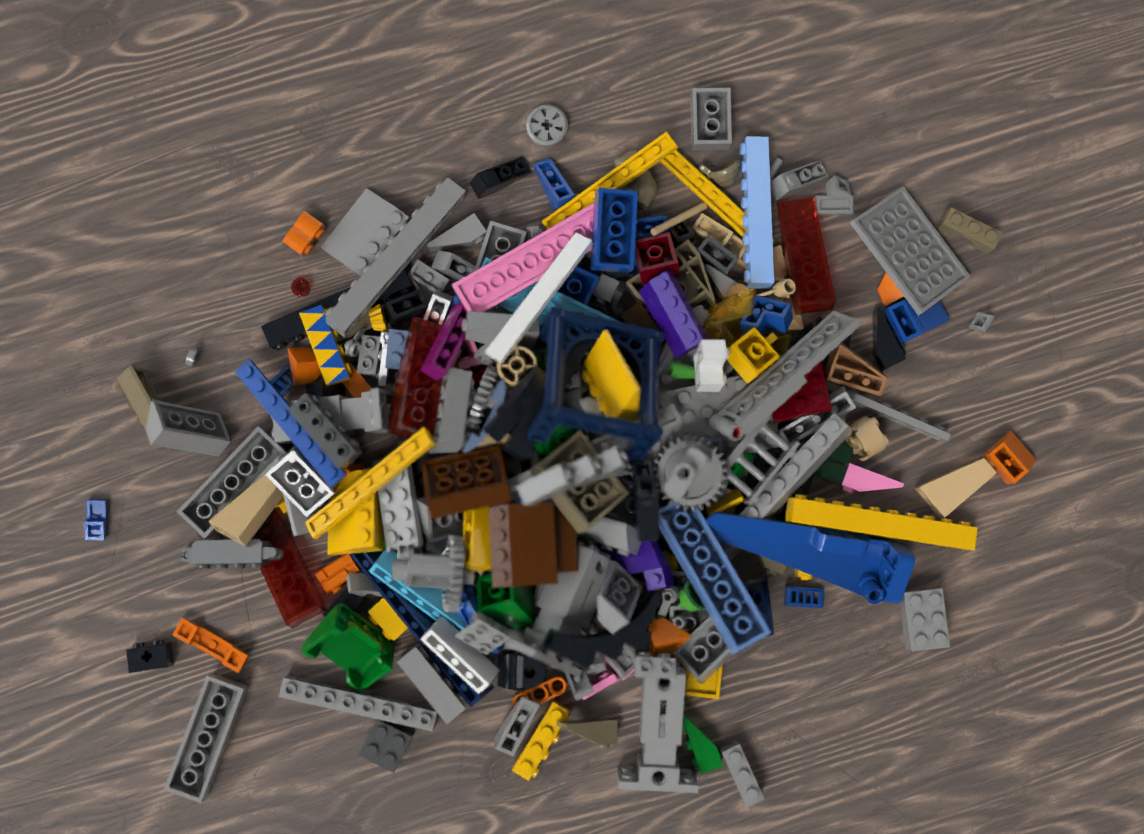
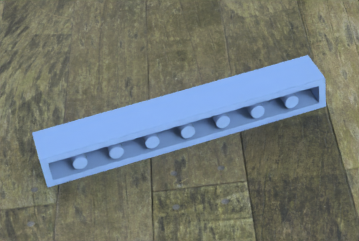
M746 136L743 143H740L739 148L740 155H743L740 172L743 173L741 190L744 191L741 207L745 211V215L742 217V226L745 227L743 245H746L743 262L746 263L747 270L744 272V281L747 282V288L770 289L774 284L769 138Z

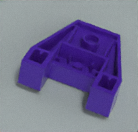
M642 541L637 556L629 554V557L617 553V549H613L612 552L602 549V545L598 544L597 548L601 552L610 555V560L616 561L629 574L644 572L648 591L674 584L670 564L656 541Z

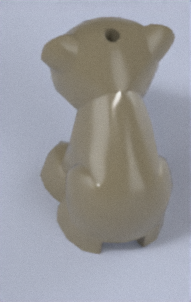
M637 149L628 151L615 159V168L638 152ZM649 170L630 182L629 187L621 189L638 191L637 209L647 211L657 194V184Z

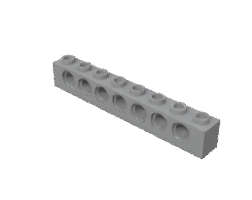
M291 675L283 677L279 693L281 698L432 732L435 729L438 716L433 707L362 691L359 693L353 689Z

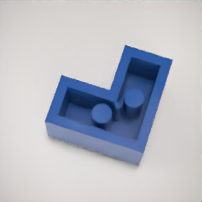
M755 295L740 322L742 336L754 327L763 336L767 329L786 333L793 320L791 303Z

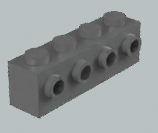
M305 393L288 410L338 468L346 469L362 454L359 449L360 445L355 439H350L347 436L345 427L334 421V415L328 409H324L321 406L322 401L315 394Z

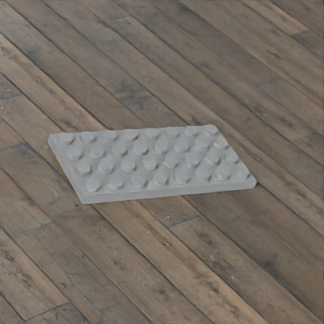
M765 370L748 384L741 376L726 378V384L723 385L720 392H696V385L658 393V410L674 403L682 422L664 429L662 437L642 461H652L653 467H659L654 462V459L661 460L657 453H666L663 446L671 448L669 441L672 440L677 444V437H680L684 442L686 435H688L690 441L693 435L697 436V441H700L702 437L710 439L720 436L725 456L737 441L713 429L709 424L710 418L714 414L719 413L764 373ZM638 411L637 419L640 418V411ZM771 414L767 422L769 424L768 427L779 435L777 423L773 422ZM759 432L755 437L756 442L765 450L779 447L763 432ZM747 447L743 451V454L745 455L749 453H754L756 451H754L751 447ZM630 468V480H633L632 469Z

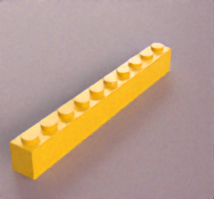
M795 494V498H788L785 521L975 551L978 528L971 527L969 522L959 521L958 524H953V520L941 518L940 522L935 521L933 516L923 515L922 519L917 518V514L905 512L904 516L898 515L899 511L887 509V513L880 512L881 508L869 507L868 510L862 509V505L850 504V507L844 506V502L832 501V504L825 503L826 499L814 498L811 501L807 500V496Z

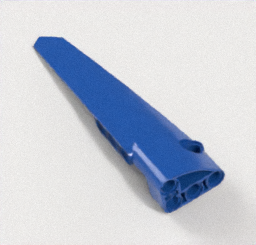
M714 512L705 519L717 540L864 596L871 604L879 602L899 604L915 564V556L905 543L871 539L861 533Z

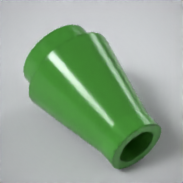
M679 360L672 361L669 367V376L673 377V379H695L694 367Z

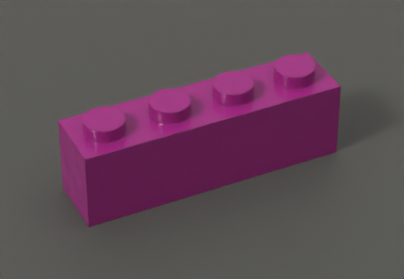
M462 302L451 308L420 369L435 380L448 373L465 338V331H462V319H466L467 310Z

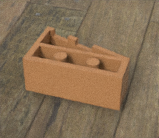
M842 342L831 351L823 371L824 377L828 381L878 396L882 395L888 380L881 370Z

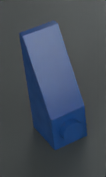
M551 158L533 164L554 211L575 197V194Z

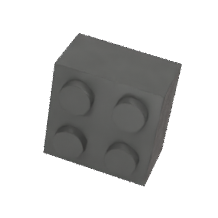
M376 719L359 756L394 773L414 733L395 723Z

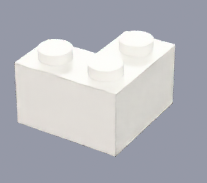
M701 340L693 355L696 392H720L723 385L726 384V374L723 373L722 367L729 357V348L726 347L725 340Z

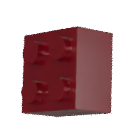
M670 232L635 240V260L642 285L647 284L665 271L673 272L675 277L680 276L678 260Z

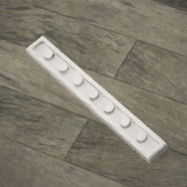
M578 233L573 235L486 349V355L503 364L593 245L592 240Z

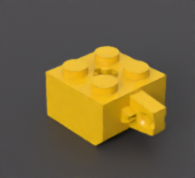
M754 327L729 347V357L726 360L748 384L780 357L771 346L778 338L774 333L764 338L757 328Z

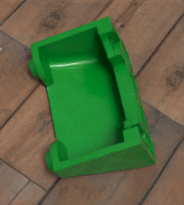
M343 603L336 605L302 644L301 652L305 656L316 658L321 653L344 669L348 686L359 693L393 669L394 644L392 640H388L379 629Z

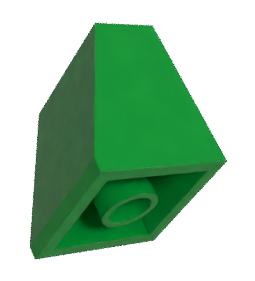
M492 573L478 577V612L514 628L535 624L534 590L530 585L493 587Z

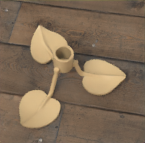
M773 247L774 281L777 283L774 285L773 290L757 294V296L763 297L774 293L778 297H783L780 301L791 303L793 320L788 330H803L804 325L800 310L795 301L789 298L790 294L795 292V284L791 279L785 280L784 278L787 272V265L782 253V247ZM736 284L728 292L727 306L734 314L744 316L755 295L750 296L747 286Z

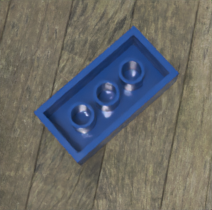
M599 188L595 192L591 270L629 273L634 270L638 191Z

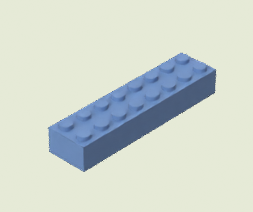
M676 502L671 506L666 505L658 509L659 529L731 654L734 655L771 633L697 505L696 511H692L691 506L688 507L687 511H684L683 505L676 509Z

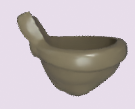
M735 159L715 169H710L703 164L699 169L709 179H713L718 185L724 187L730 186L735 182L740 172L741 163L738 159Z

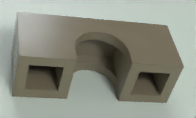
M952 207L944 213L937 227V230L951 237L962 236L972 242V247L986 254L995 250L1003 233Z

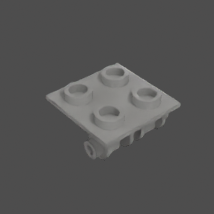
M475 612L472 615L474 622L455 634L456 638L486 655L511 638L505 626L492 621L491 618L487 619V616L481 612Z

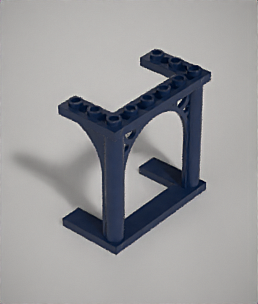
M551 307L539 328V334L535 343L537 346L547 347L544 406L528 430L527 440L547 443L559 424L632 439L624 450L629 460L642 461L663 435V428L658 427L659 345L664 340V332L621 323L616 320L612 321L598 316H590L580 312L568 311L559 307ZM568 329L578 331L579 337L573 336ZM607 330L613 342L628 353L625 358L626 365L638 367L640 373V423L563 407L565 362L569 350L574 345L588 339H599L602 332ZM630 343L635 344L632 349L630 348Z

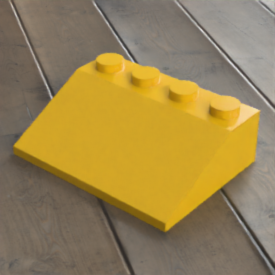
M605 330L584 361L583 380L588 382L590 393L593 397H596L598 408L604 412L605 416L637 422L640 388L610 334Z
M371 469L350 472L347 477L338 483L339 487L329 497V503ZM378 491L328 530L327 555L383 551L384 528Z

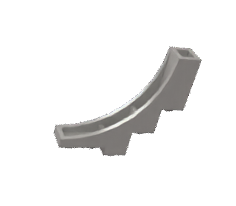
M614 446L595 457L587 455L567 466L559 464L516 487L524 505L532 507L548 498L590 482L610 477H626L631 474V462L624 449L621 450V448Z

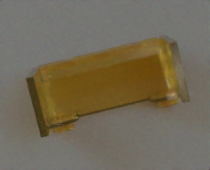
M754 288L725 297L704 321L703 328L710 340H725L726 347L729 348L742 337L740 318L753 313L756 293ZM766 332L763 337L766 338L769 334ZM790 334L777 337L778 339L771 344L780 355L779 358L790 350Z

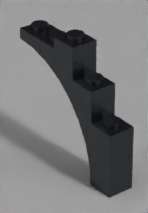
M647 589L638 605L634 608L629 623L613 634L606 629L594 634L573 635L550 628L541 647L588 670L595 661L596 653L617 661L623 652L624 644L644 652L649 646L652 636L646 630L652 623V617L660 606L663 594L654 590L648 591Z

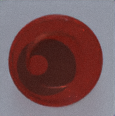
M296 278L291 284V291L297 297H306L311 291V285L304 278Z

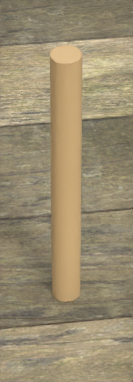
M702 202L652 228L651 234L655 236L707 209V204Z

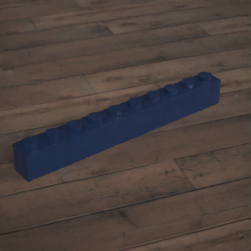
M383 551L350 554L470 708L495 688L490 683L478 694L421 640L436 620L369 572Z

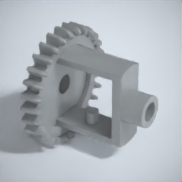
M487 366L478 390L473 388L469 393L471 398L470 408L472 410L466 429L467 436L471 432L479 435L482 429L480 427L484 425L481 422L487 420L497 400L490 397L497 385L494 382H498L500 377L498 368L495 366ZM505 392L504 402L510 397L507 392Z
M686 435L684 442L680 437H677V444L672 440L669 441L671 448L663 446L666 453H657L661 460L654 459V462L659 465V467H653V470L658 472L656 479L659 481L656 483L657 486H661L657 493H665L662 500L670 498L668 504L670 506L676 502V509L683 505L684 511H687L689 506H691L692 511H696V505L701 510L704 509L703 503L711 506L710 499L716 502L718 499L715 494H723L719 487L726 488L727 486L722 483V480L729 478L723 475L724 472L729 470L722 468V465L727 463V461L719 460L724 454H716L718 447L716 446L711 449V441L704 445L705 438L703 437L699 442H697V436L694 435L691 441L688 435ZM688 469H689V471H690V476H689V478H688L687 475H686V471H687Z
M450 535L446 548L449 550L445 551L449 556L409 554L408 560L393 559L391 579L404 580V586L442 588L443 591H446V593L442 594V597L445 598L442 600L443 609L447 612H457L460 604L462 584L473 585L475 571L463 569V536Z

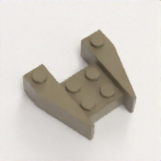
M688 239L675 248L678 265L680 266V276L675 278L692 308L706 299L714 309L715 298L700 253ZM638 273L626 282V286L633 299L637 303L640 302L643 306L645 302L639 291L645 285H642Z

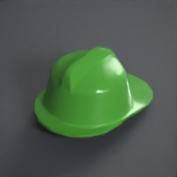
M686 582L679 592L680 603L678 606H683L690 612L704 610L705 607L691 582Z

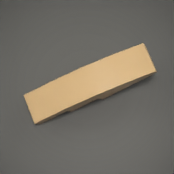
M702 213L691 229L703 239H706L709 235L738 257L737 263L747 269L746 263L743 262V255L746 252V245H743V240L735 236L731 230Z

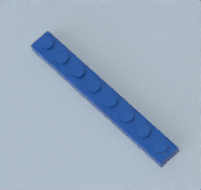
M248 359L235 371L237 376L330 487L334 488L348 475L344 469L338 468L290 413L288 409L291 406L251 359Z

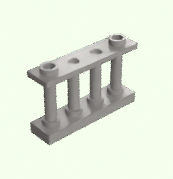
M770 417L762 421L747 436L743 434V437L737 440L721 460L727 461V463L722 465V468L729 470L724 472L723 475L729 477L728 480L747 495L743 501L745 504H755L761 497V491L787 459L792 458L798 452L797 447L800 445L798 441L788 444L768 427L769 424L767 422ZM759 432L766 434L784 450L778 459L756 442L755 437ZM747 447H751L772 465L765 475L744 457L743 451ZM734 462L740 463L759 480L753 490L731 472L732 469L730 467Z

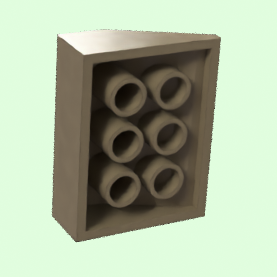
M578 431L529 471L536 477L559 464L567 466L587 455L595 457L599 454L583 433ZM610 477L575 487L555 495L551 499L577 533L580 534L590 530L629 493L617 477Z

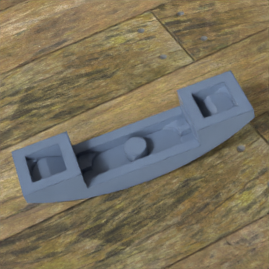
M498 381L490 396L497 400L479 435L472 432L469 434L465 446L462 447L463 452H469L488 436L483 428L498 415L495 410L504 403V381Z

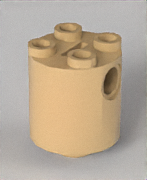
M515 346L503 364L497 363V368L502 381L505 382L507 387L512 389L536 365L538 366V363L530 350L525 347Z

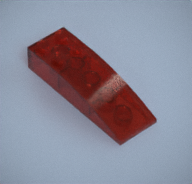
M814 197L777 202L778 223L787 279H791L795 284V292L791 294L795 315L833 310L836 298Z
M413 317L397 376L388 428L389 434L409 439L425 427L430 432L432 438H434L443 377L435 380L420 369L443 325L418 317Z
M274 508L269 514L271 517L269 523L261 526L256 536H253L252 539L269 541L272 547L280 548L284 552L281 560H271V564H263V568H260L286 626L295 628L327 610V607L291 534L277 509Z

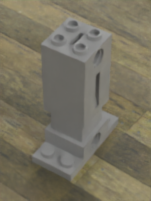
M374 388L370 389V392H362V397L348 398L340 395L319 398L322 401L321 406L324 409H328L334 415V421L345 427L348 437H355V432L360 431L374 434L403 433L400 410L401 394ZM297 400L287 402L292 406ZM271 416L273 420L272 437L275 442L294 444Z
M577 540L579 571L559 573V584H546L537 603V606L542 609L533 629L526 628L522 638L516 637V640L510 638L505 642V645L580 678L582 670L576 668V664L541 647L550 628L573 635H578L582 626L588 629L598 606L597 596L613 562L610 560V555L601 552L598 548L591 545L585 547L586 544Z
M676 661L675 679L642 678L639 721L640 740L643 743L642 753L637 755V768L628 765L622 766V768L617 767L618 789L698 793L699 785L695 771L687 768L680 770L676 755V745H681L685 691V671L683 665L679 664L678 661Z

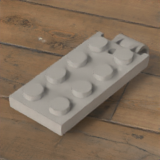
M410 464L378 490L387 552L397 550L398 560H408L409 554L423 555L419 547L423 545Z

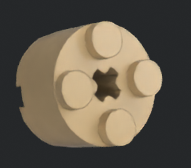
M864 416L848 425L853 431L846 437L845 441L854 455L858 453L861 456L859 458L861 461H865L883 451L885 446L889 444L887 437L878 428L879 423L874 417Z

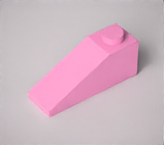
M848 463L845 464L838 486L843 487V491L853 494L854 492L901 488L904 486V483Z

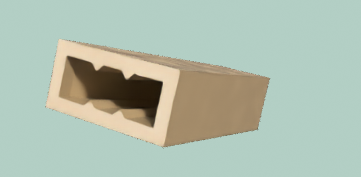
M985 458L977 459L918 485L914 489L939 518H945L997 472L994 470L995 467L990 460Z
M263 475L211 518L209 523L216 531L246 547L281 500L283 493L266 475Z

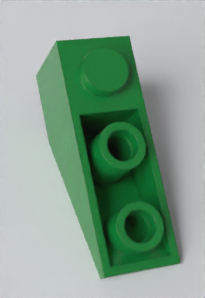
M683 714L682 732L686 731L688 739H685L689 751L692 750L694 757L691 758L694 769H698L703 774L723 767L716 745Z

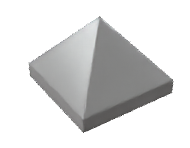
M978 311L969 328L985 333L994 316Z

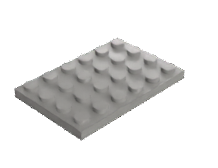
M904 186L850 222L851 226L918 316L971 277Z

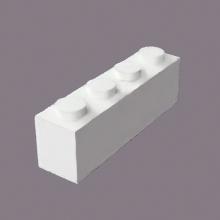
M441 616L431 625L421 640L479 694L490 685L499 669L479 650L456 638L455 634L458 631Z

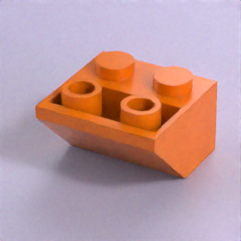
M1009 431L982 454L983 458L993 463L994 470L1007 485L1015 484L1030 471L1036 462L1034 456L1012 431Z

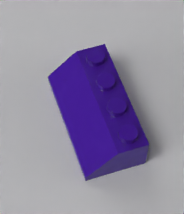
M663 272L650 280L639 291L661 332H664V339L675 359L697 348L701 340H710L673 272Z

